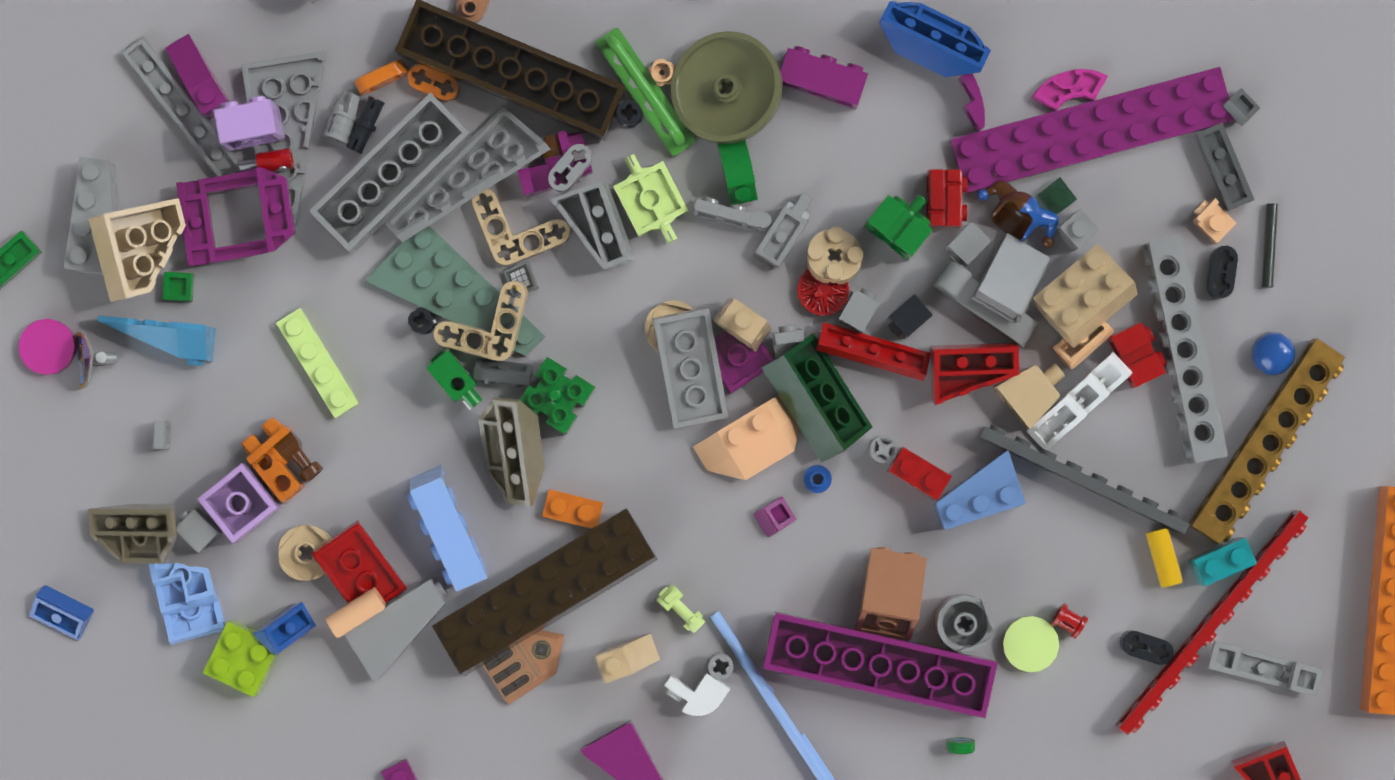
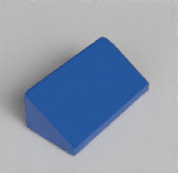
M45 585L35 595L28 616L79 641L92 617L94 609Z
M299 602L289 606L254 631L253 635L273 655H277L314 628L316 624L303 602Z

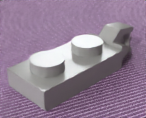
M802 193L796 204L789 201L754 254L778 269L808 222L810 214L805 210L812 201V198Z

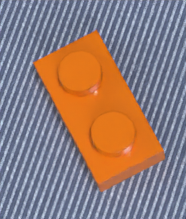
M549 489L542 517L593 529L599 524L604 502Z

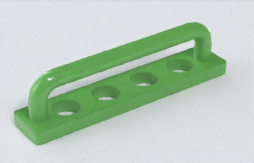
M615 28L597 40V48L622 84L625 85L630 96L639 104L641 112L670 154L676 157L695 143V138L681 122L675 109L653 80L651 74L620 29ZM614 55H616L622 65L615 63ZM630 78L634 81L638 88H634L630 85ZM646 100L653 109V111H650L646 108ZM661 124L665 126L669 134L662 131Z

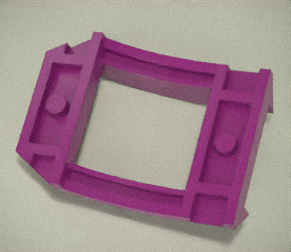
M258 167L253 170L176 183L178 198L186 224L183 234L188 266L223 262L275 252L295 235L289 184L286 177ZM259 186L266 239L216 248L208 195Z

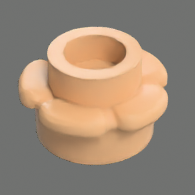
M657 59L649 67L648 72L655 81L654 84L661 87L664 84H671L675 67L670 61ZM663 70L665 74L660 75L659 72Z

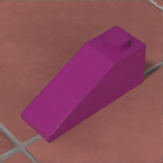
M187 34L165 47L201 114L210 120L215 117L214 110L220 109L221 104L230 102L192 37L190 34Z

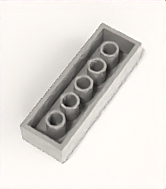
M429 93L309 212L350 253L354 254L391 215L472 138V135Z

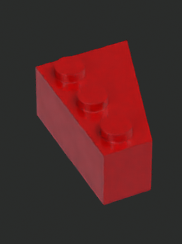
M1015 343L931 346L932 402L935 406L952 398L969 394V392L979 388L988 387L1020 375L1019 346Z
M1285 741L1231 761L1235 770L1245 780H1301Z

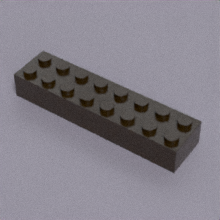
M416 0L395 49L398 56L434 69L453 77L455 80L604 142L616 116L617 107L626 92L624 84L422 0Z
M626 508L432 625L459 674L466 676L657 561L658 558L631 513Z

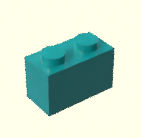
M1237 537L1187 559L1198 584L1201 586L1210 585L1257 564L1245 537Z

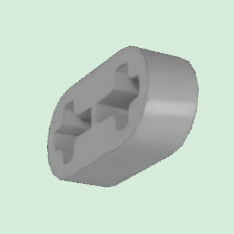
M583 144L573 145L552 168L548 181L553 190L557 192L568 191L592 163V155L587 146ZM575 151L577 153L586 152L584 155L586 162L584 164L578 162L572 168L570 165L575 159L572 154ZM568 168L570 170L566 176L568 183L566 185L562 183L558 186L555 185L557 181L554 177L555 174L562 175Z

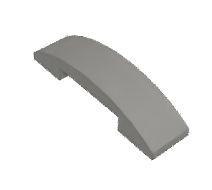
M1217 641L1213 643L1207 666L1208 669L1317 697L1324 670Z

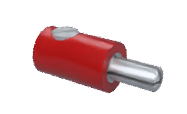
M291 148L256 153V159L240 161L238 166L240 171L262 167L271 172H284L294 169V160Z

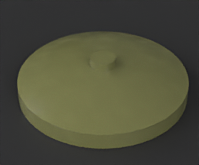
M733 31L713 33L691 45L679 59L671 81L672 103L681 122L698 137L719 144L741 142L753 137L764 129L774 117L779 107L783 90L779 65L767 47L750 35Z

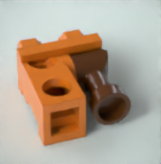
M271 417L261 426L270 437L266 442L262 444L252 434L241 445L248 455L246 460L254 467L280 502L287 503L305 485L286 465L291 460L302 469L300 476L306 483L321 473L323 467L317 461L310 462L302 451L301 440L289 426H285L277 419Z

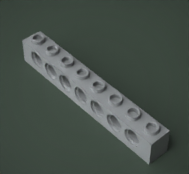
M1181 235L1144 244L1145 249L1142 250V259L1144 265L1149 266L1151 277L1147 278L1148 288L1151 294L1154 293L1156 304L1153 305V312L1156 321H1160L1162 332H1159V341L1162 349L1166 348L1168 359L1165 360L1167 364L1165 369L1167 375L1172 376L1174 387L1170 388L1171 398L1174 404L1177 403L1179 414L1176 415V422L1179 431H1183L1185 442H1182L1183 455L1185 459L1189 458L1190 463L1228 457L1183 237ZM1162 261H1168L1171 264L1172 272L1170 275H1164L1160 271V263ZM1168 288H1173L1178 294V299L1175 303H1171L1166 299L1165 293ZM1174 315L1180 316L1183 319L1184 325L1180 331L1172 327L1171 320ZM1180 343H1185L1189 347V355L1186 358L1180 357L1177 353V347ZM1186 370L1192 371L1195 375V382L1191 386L1183 381V374ZM1193 397L1197 398L1201 403V408L1197 413H1193L1189 409L1188 404ZM1198 425H1202L1207 432L1205 439L1202 441L1198 440L1194 435L1195 428Z

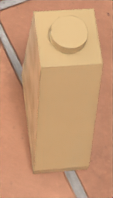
M651 633L601 650L595 656L605 683L633 674L660 660Z

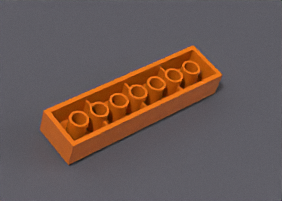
M1379 486L1360 710L1395 715V487Z

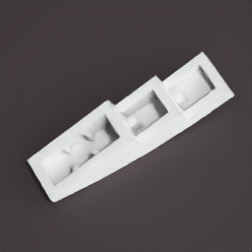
M1112 352L1026 432L1043 449L1048 450L1107 398L1115 388L1132 374V371Z

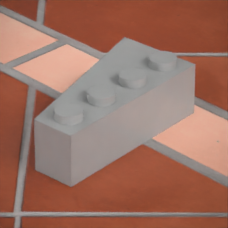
M80 157L64 269L103 275L88 219L119 211L116 166L108 160Z

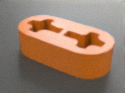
M396 60L358 78L354 83L359 94L366 95L403 78L408 74L403 60Z
M421 64L413 66L408 72V82L416 91L426 95L431 93L436 99L443 102H451L459 95V85L453 77ZM422 71H425L426 78L432 80L431 84L421 82L420 85H417L414 75H420ZM447 82H451L450 86L454 91L452 93L447 92L446 96H443L442 90L435 86L436 83L446 85Z

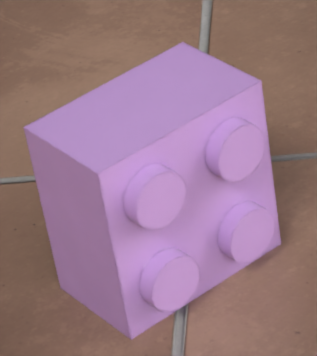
M266 96L250 98L249 103L238 105V102L223 103L220 109L214 110L220 144L230 151L285 140L280 109L271 99L266 100Z
M241 463L197 499L232 543H239L282 508L251 467L244 463Z

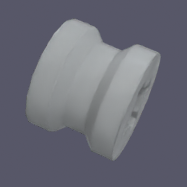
M879 436L871 441L868 452L873 461L886 464L895 459L898 447L893 438Z

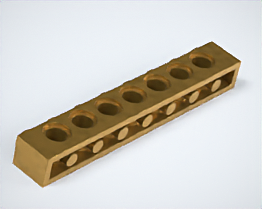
M1318 338L1310 340L1189 521V527L1214 544H1221L1223 541L1226 543L1235 531L1233 525L1238 518L1243 519L1251 507L1248 503L1253 495L1258 496L1266 485L1264 479L1269 471L1273 473L1280 465L1282 459L1279 456L1285 448L1289 449L1296 441L1297 435L1295 432L1299 426L1307 424L1313 415V412L1310 410L1316 401L1320 403L1328 393L1329 389L1326 386L1332 378L1335 380L1344 368L1342 362L1346 358ZM1313 365L1318 367L1321 372L1320 378L1317 381H1314L1309 375L1310 368ZM1297 389H1301L1305 394V400L1302 404H1298L1294 400V392ZM1282 412L1287 413L1290 418V422L1285 428L1278 422V417ZM1267 435L1271 436L1274 440V447L1270 451H1267L1262 444L1264 437ZM1252 458L1259 465L1258 471L1255 474H1251L1247 470V463ZM1235 482H1239L1243 486V493L1238 498L1231 492V487ZM1220 505L1225 506L1228 511V515L1223 521L1218 520L1215 514L1217 507Z

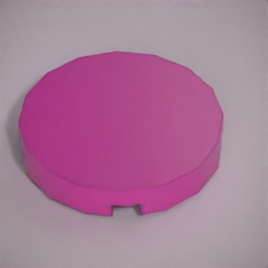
M52 319L37 320L27 326L21 334L19 342L20 357L25 365L34 372L45 375L57 374L68 368L77 350L76 338L71 329L60 321Z

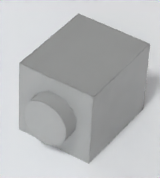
M1082 209L1073 214L1056 230L1073 251L1081 247L1099 231L1098 227Z
M970 222L946 247L949 251L947 257L951 261L967 267L990 244L991 240L973 222Z
M864 288L861 291L855 289L837 321L857 332L863 333L880 302L875 300L877 296Z
M188 509L177 519L179 525L176 527V532L198 553L205 552L223 533L200 509H193L192 512Z

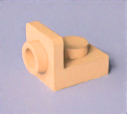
M1216 198L1210 202L1204 200L1193 211L1196 216L1191 220L1215 244L1236 224L1217 205L1219 201Z

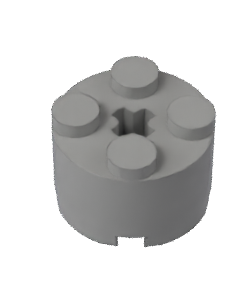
M958 594L947 598L937 608L934 627L937 636L946 646L955 651L969 653L981 649L989 641L994 629V618L990 608L983 601L971 595ZM962 616L970 619L966 630L957 626L961 622L960 617Z

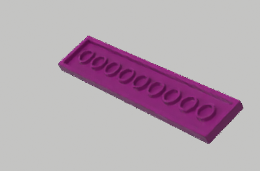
M1216 67L951 139L950 142L957 168L962 170V177H967V193H971L980 189H986L999 180L1006 181L1007 183L1197 132L1220 123H1230L1235 121V118L1223 106L1229 100V95L1221 67Z

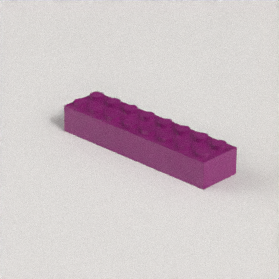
M774 611L762 667L767 670L986 718L998 662Z

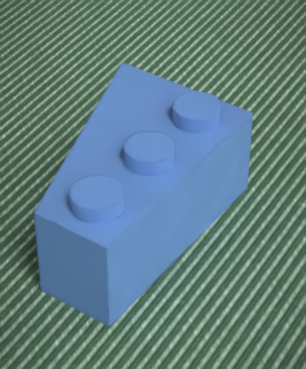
M1008 450L1002 451L990 462L941 496L938 501L933 502L942 530L1026 504Z

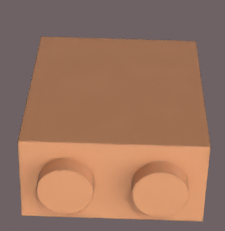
M887 547L871 548L867 558L855 629L911 640L919 621L927 558L921 557L914 552H893Z

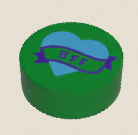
M966 737L947 739V751L953 754H971L975 751V740Z

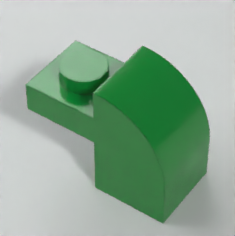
M746 140L731 144L717 143L730 205L758 200L755 177Z

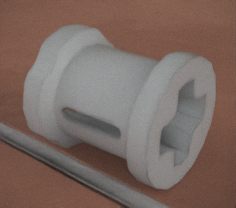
M719 652L711 656L708 669L712 677L723 680L727 679L733 672L734 666L729 655ZM717 659L729 663L725 666L726 672L714 671L713 668L716 666Z

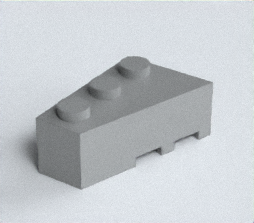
M600 180L549 199L604 270H612L636 261L607 181Z

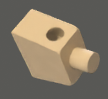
M727 298L712 320L714 324L755 352L772 329L766 319L735 298Z
M1053 364L1045 372H1042L1037 365H1033L1020 372V375L996 385L994 390L1027 430L1031 429L1060 397L1054 385L1062 380L1065 375L1056 364Z

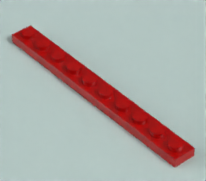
M1294 510L1255 556L1257 564L1244 569L1174 653L1172 660L1164 665L1115 724L1117 728L1127 735L1131 731L1135 733L1141 728L1145 721L1142 719L1149 710L1154 711L1163 700L1160 696L1167 688L1171 690L1175 687L1181 678L1179 676L1180 672L1185 666L1190 668L1199 657L1196 653L1203 645L1208 646L1217 635L1215 630L1220 624L1225 625L1235 614L1233 611L1234 607L1239 602L1244 603L1253 592L1250 588L1257 580L1261 582L1271 570L1269 565L1275 558L1279 560L1285 555L1289 549L1286 545L1293 537L1296 539L1304 532L1307 527L1304 523L1309 519L1304 513Z

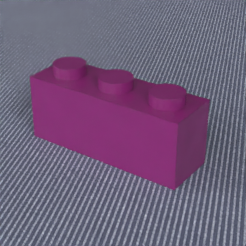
M794 46V49H787L780 70L783 86L853 109H857L868 73L863 72L864 68L856 64L848 63L847 66L836 63V58L822 54L820 58L810 55V50L800 46Z

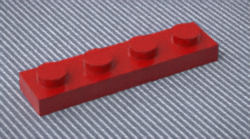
M823 322L816 350L921 381H924L927 375L931 354Z

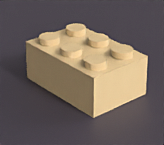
M1097 244L1033 297L1037 311L1074 348L1137 296L1138 293L1135 282Z

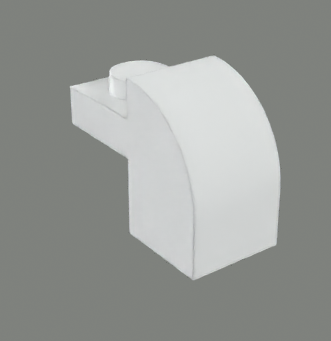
M707 671L694 690L673 675H670L664 684L668 688L666 693L679 702L682 698L686 700L682 707V712L692 716H703L713 712L730 691L728 685L712 677Z

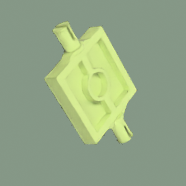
M632 154L630 158L634 166L629 157L624 159L632 174L626 180L614 185L613 188L638 237L652 230L660 229L667 244L672 241L667 232H669L673 241L678 239L670 224L675 218L689 211L664 162L662 161L652 167L641 168L635 154Z

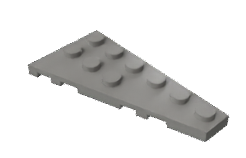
M325 51L241 64L247 103H249L250 98L266 96V100L271 99L280 109L285 140L254 146L255 155L260 152L291 148L294 169L284 172L276 171L274 173L286 177L288 180L295 227L298 222L326 55Z
M503 106L384 224L404 242L549 151L550 148Z

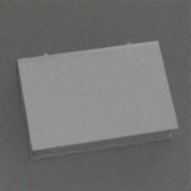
M1007 233L1004 240L1000 242L971 299L1012 323H1018L1025 311H1027L1029 303L1042 277L1046 273L1050 258Z

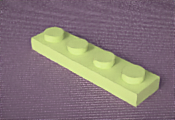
M301 308L276 322L334 418H338L360 404Z

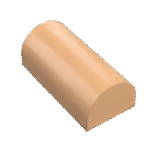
M1104 322L1076 347L1072 348L1063 338L1053 347V350L1058 358L1069 369L1073 370L1112 336L1114 330L1107 322Z
M374 587L327 616L326 621L335 637L339 638L384 610L386 603Z

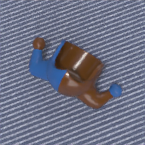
M1003 180L996 181L988 188L980 189L977 192V197L981 201L986 200L990 195H998L999 203L991 213L990 219L1006 234L1008 233L1024 242L1036 227H1045L1046 236L1042 240V245L1045 248H1051L1054 245L1053 237L1058 227L1059 217L1056 213L1040 207L1032 195L1017 191Z

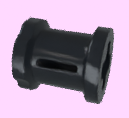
M624 100L618 105L616 111L618 122L624 128H635L642 119L639 104L634 100ZM627 108H632L633 113H637V115H633L632 120L628 121L622 113H626Z
M417 308L410 313L408 324L416 333L426 335L434 330L436 319L430 311L424 308ZM425 314V318L429 320L428 325H423L422 329H419V324L415 323V320Z

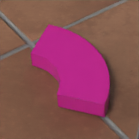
M1089 69L1065 71L1046 80L1036 90L1031 99L1052 111H1057L1063 103L1071 99L1083 98L1094 101L1108 76Z

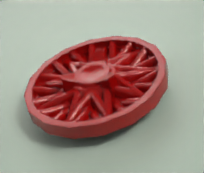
M807 269L798 282V299L802 306L812 314L819 316L832 315L839 311L847 302L849 283H823L816 279Z

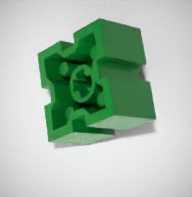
M888 195L864 225V228L879 240L885 242L906 261L915 254L933 231L929 227L931 222L918 213L926 203V200L921 195H917L910 205L897 195L894 198Z
M546 357L535 375L541 379L535 389L528 386L520 401L537 414L538 417L541 412L548 415L549 418L546 423L567 435L578 418L573 413L577 404L585 406L596 387L575 375L573 380L567 378L564 375L568 370L549 357Z

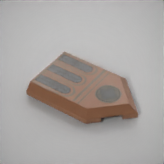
M541 630L483 665L508 704H511L556 674L564 634Z

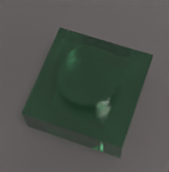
M1061 177L1037 195L1045 207L1056 214H1059L1077 200Z

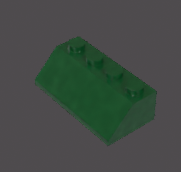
M812 333L805 337L804 341L794 344L761 368L822 463L847 450L873 427L828 355L816 350L818 339Z

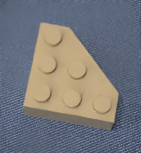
M179 198L111 212L88 219L110 302L152 291L156 284L155 279L158 273L167 263L177 237L182 234L186 226Z

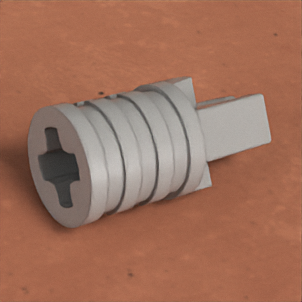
M341 92L325 127L326 130L323 133L325 138L337 143L347 144V139L350 136V131L356 119L359 96L350 92Z

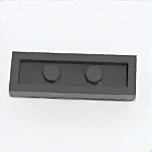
M1223 123L1194 134L1226 211L1254 201L1255 199Z

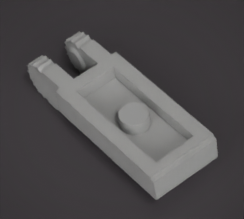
M703 197L702 200L696 199L693 210L695 216L755 232H766L772 223L771 216L766 214V212L763 213V211L757 210L753 213L745 212L746 208L734 204H731L729 207L719 205L718 200L709 197Z

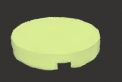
M1034 616L1020 617L1011 622L1004 632L1003 653L1008 662L1018 670L1029 673L1038 672L1050 666L1057 657L1059 650L1058 635L1053 626L1042 618Z

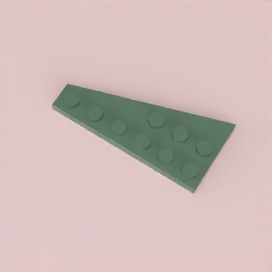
M430 226L402 242L365 280L449 321L488 331L492 329L500 293ZM504 303L503 308L517 310L511 303L508 305ZM504 313L500 318L501 325L506 329L512 328L515 324L514 316L510 313ZM525 316L522 318L514 351L527 356L545 336ZM497 330V335H502L499 344L504 346L505 337L511 338L512 333L505 334Z

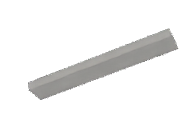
M143 36L121 52L124 59L216 177L243 172L239 169L238 164L240 160L233 151L220 144L217 130L201 114L193 99Z

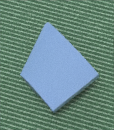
M180 563L149 564L152 582L156 588L160 611L164 617L168 640L171 645L224 630L223 614L208 568L189 567Z

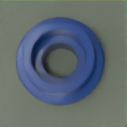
M814 465L806 470L803 480L809 491L822 493L830 487L832 476L826 467ZM817 473L823 477V482L819 485L815 484L812 480L813 476Z

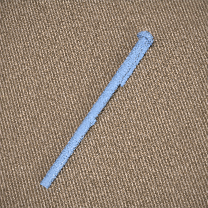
M718 611L711 615V620L816 779L835 780L806 735L799 733L773 694L774 690L766 683L721 613Z

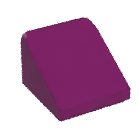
M783 496L754 513V517L767 537L776 534L797 520Z

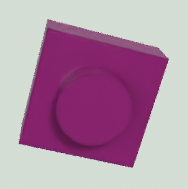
M408 759L381 771L384 780H418Z

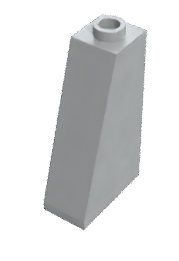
M433 578L385 607L378 614L344 634L373 682L385 674L447 604L448 601L445 597L448 595V592L441 581L435 582Z

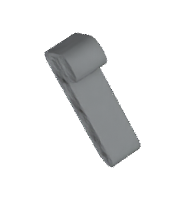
M950 261L933 285V288L1011 342L1024 348L1039 324L1025 313L1018 323H1012L971 299L979 282L971 277L972 274L967 269L954 261Z

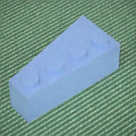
M440 465L410 478V494L407 495L412 509H418L422 519L419 520V524L424 535L430 534L434 544L430 545L435 559L437 561L441 559L445 566L442 573L448 586L453 584L457 592L487 579V570L473 537L467 534L469 530L463 514L456 510L457 503L451 487L445 486L443 481L445 473Z

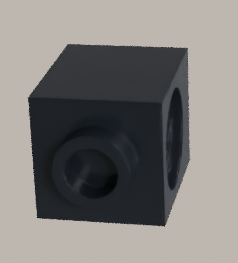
M914 294L887 317L890 321L888 327L897 337L903 335L906 339L932 317L933 314Z

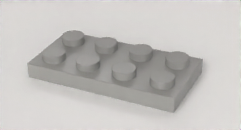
M704 307L652 318L672 427L676 429L729 418L709 308Z

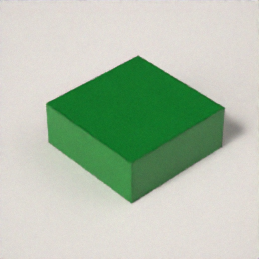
M164 272L163 300L193 302L194 274Z

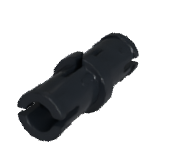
M368 96L360 118H356L354 122L356 127L346 145L347 148L355 150L360 154L363 153L371 132H375L377 128L374 125L385 105L384 102Z

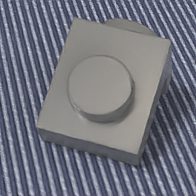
M795 324L779 326V332H772L775 357L794 344L804 341L803 330L795 329Z

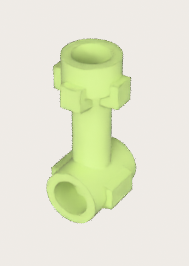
M671 584L668 588L665 587L658 594L659 597L656 599V602L667 612L672 608L686 622L683 627L687 631L691 630L695 633L705 623L702 619L703 615L699 611L693 614L680 601L683 594L674 585Z

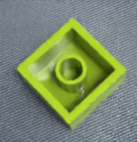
M235 620L227 621L203 673L247 695L256 697L260 695L279 653L273 655L253 635V632L256 630Z

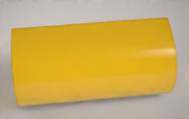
M1166 527L1146 532L1145 535L1161 588L1182 583L1183 579L1169 530Z

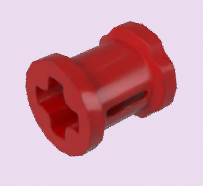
M1063 603L1052 618L1051 625L1060 626L1071 633L1072 638L1076 639L1084 629L1088 617L1085 615L1079 616L1068 609L1067 604Z

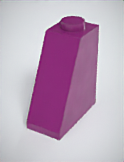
M631 720L581 748V752L585 757L616 780H664Z

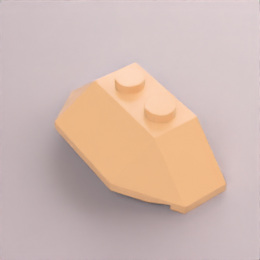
M778 395L693 446L707 471L747 480L794 452L800 428Z

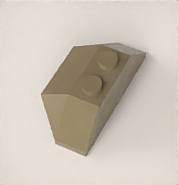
M495 397L478 418L485 469L496 487L504 494L503 498L506 503L531 507L534 504L545 468L538 415L520 400Z
M127 504L88 509L90 537L96 542H100L121 563H167L177 538L174 504Z

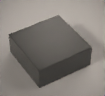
M1242 88L1223 105L1241 126L1260 109Z

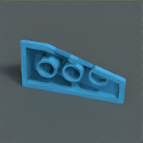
M98 316V322L176 357L187 359V365L204 366V361H213L216 328L200 324L166 323L155 320L138 321L131 318Z

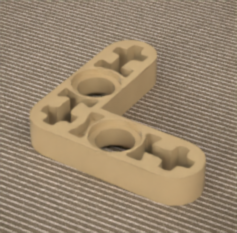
M487 189L472 198L474 210L493 257L502 266L514 265L561 246L570 238L571 232L568 224L560 219L551 220L513 236L498 198L493 191ZM483 194L487 198L492 197L493 201L489 202L491 211L494 212L498 209L499 214L490 215L484 220L482 215H487V212L483 205L478 206L477 204L481 201L480 196ZM500 220L503 223V231L499 235H492L488 232L487 227L490 221ZM558 225L559 228H565L566 231L562 233V239L558 240L556 236L550 237L548 241L551 244L545 246L544 238L539 231L545 229V234L547 235L554 231L553 226ZM535 235L539 238L540 245L536 250L530 251L524 247V240L527 236ZM519 240V246L525 253L524 255L519 256V252L516 251L510 254L511 259L508 261L504 257L499 258L498 254L502 252L501 247L515 248L516 245L513 242Z
M515 280L507 282L502 287L491 331L454 321H444L439 323L434 329L433 336L435 341L447 348L496 361L510 358L515 350L528 297L527 287L524 283ZM514 286H517V291L521 293V297L515 298L513 306H519L518 311L513 308H503L504 303L510 304L512 296L507 293ZM504 313H510L515 318V324L510 329H506L501 325L500 318ZM449 326L451 333L461 334V329H463L464 332L460 339L461 345L457 344L459 339L455 337L448 338L445 341V335L441 334V330ZM497 330L505 334L512 333L511 338L505 337L504 346L508 348V351L503 352L501 355H498V349L494 348V345L499 344L502 339V335H497ZM470 333H477L481 337V345L477 349H473L467 344V337Z

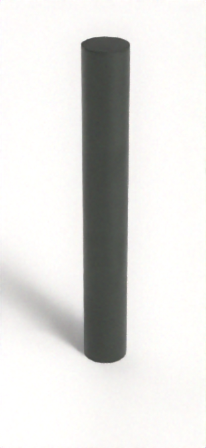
M1267 203L1262 273L1263 288H1273L1278 204Z

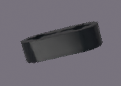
M1230 246L1218 247L1210 256L1206 288L1208 294L1215 299L1228 297L1234 289L1238 254ZM1225 251L1226 256L1231 257V261L1225 263L1224 270H1221L1222 261L1217 260V256ZM1220 274L1223 275L1222 283L1227 285V289L1222 290L1221 294L1218 293V288L1213 287L1214 283L1219 282Z
M1134 630L1126 631L1120 638L1122 651L1130 656L1158 665L1169 663L1174 656L1173 646L1166 640ZM1134 635H1136L1137 641L1145 644L1144 649L1134 647L1133 651H1130V645L1126 644L1127 639H1133ZM1163 644V649L1167 651V655L1161 656L1157 660V654L1150 652L1149 648L1150 646L1159 648Z

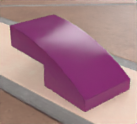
M973 74L961 75L958 81L971 101L963 108V111L975 131L979 132L985 127V109L980 88Z

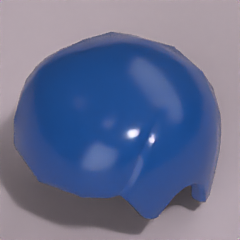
M1267 332L1255 341L1251 357L1256 368L1264 374L1279 375L1293 364L1295 348L1290 338L1283 333Z

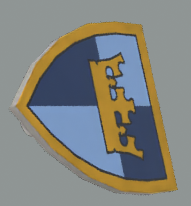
M83 332L76 333L79 386L80 389H84L88 386L91 379L93 365L116 364L117 355L116 353L104 352L93 354L87 335Z

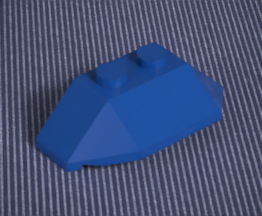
M890 1L879 21L895 53L946 78L981 72L991 51L987 46H984L980 37L971 27L922 3H897L896 1Z

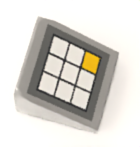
M529 261L503 271L507 282L520 281L527 287L528 292L539 289ZM517 286L510 289L513 298L521 295L517 291Z

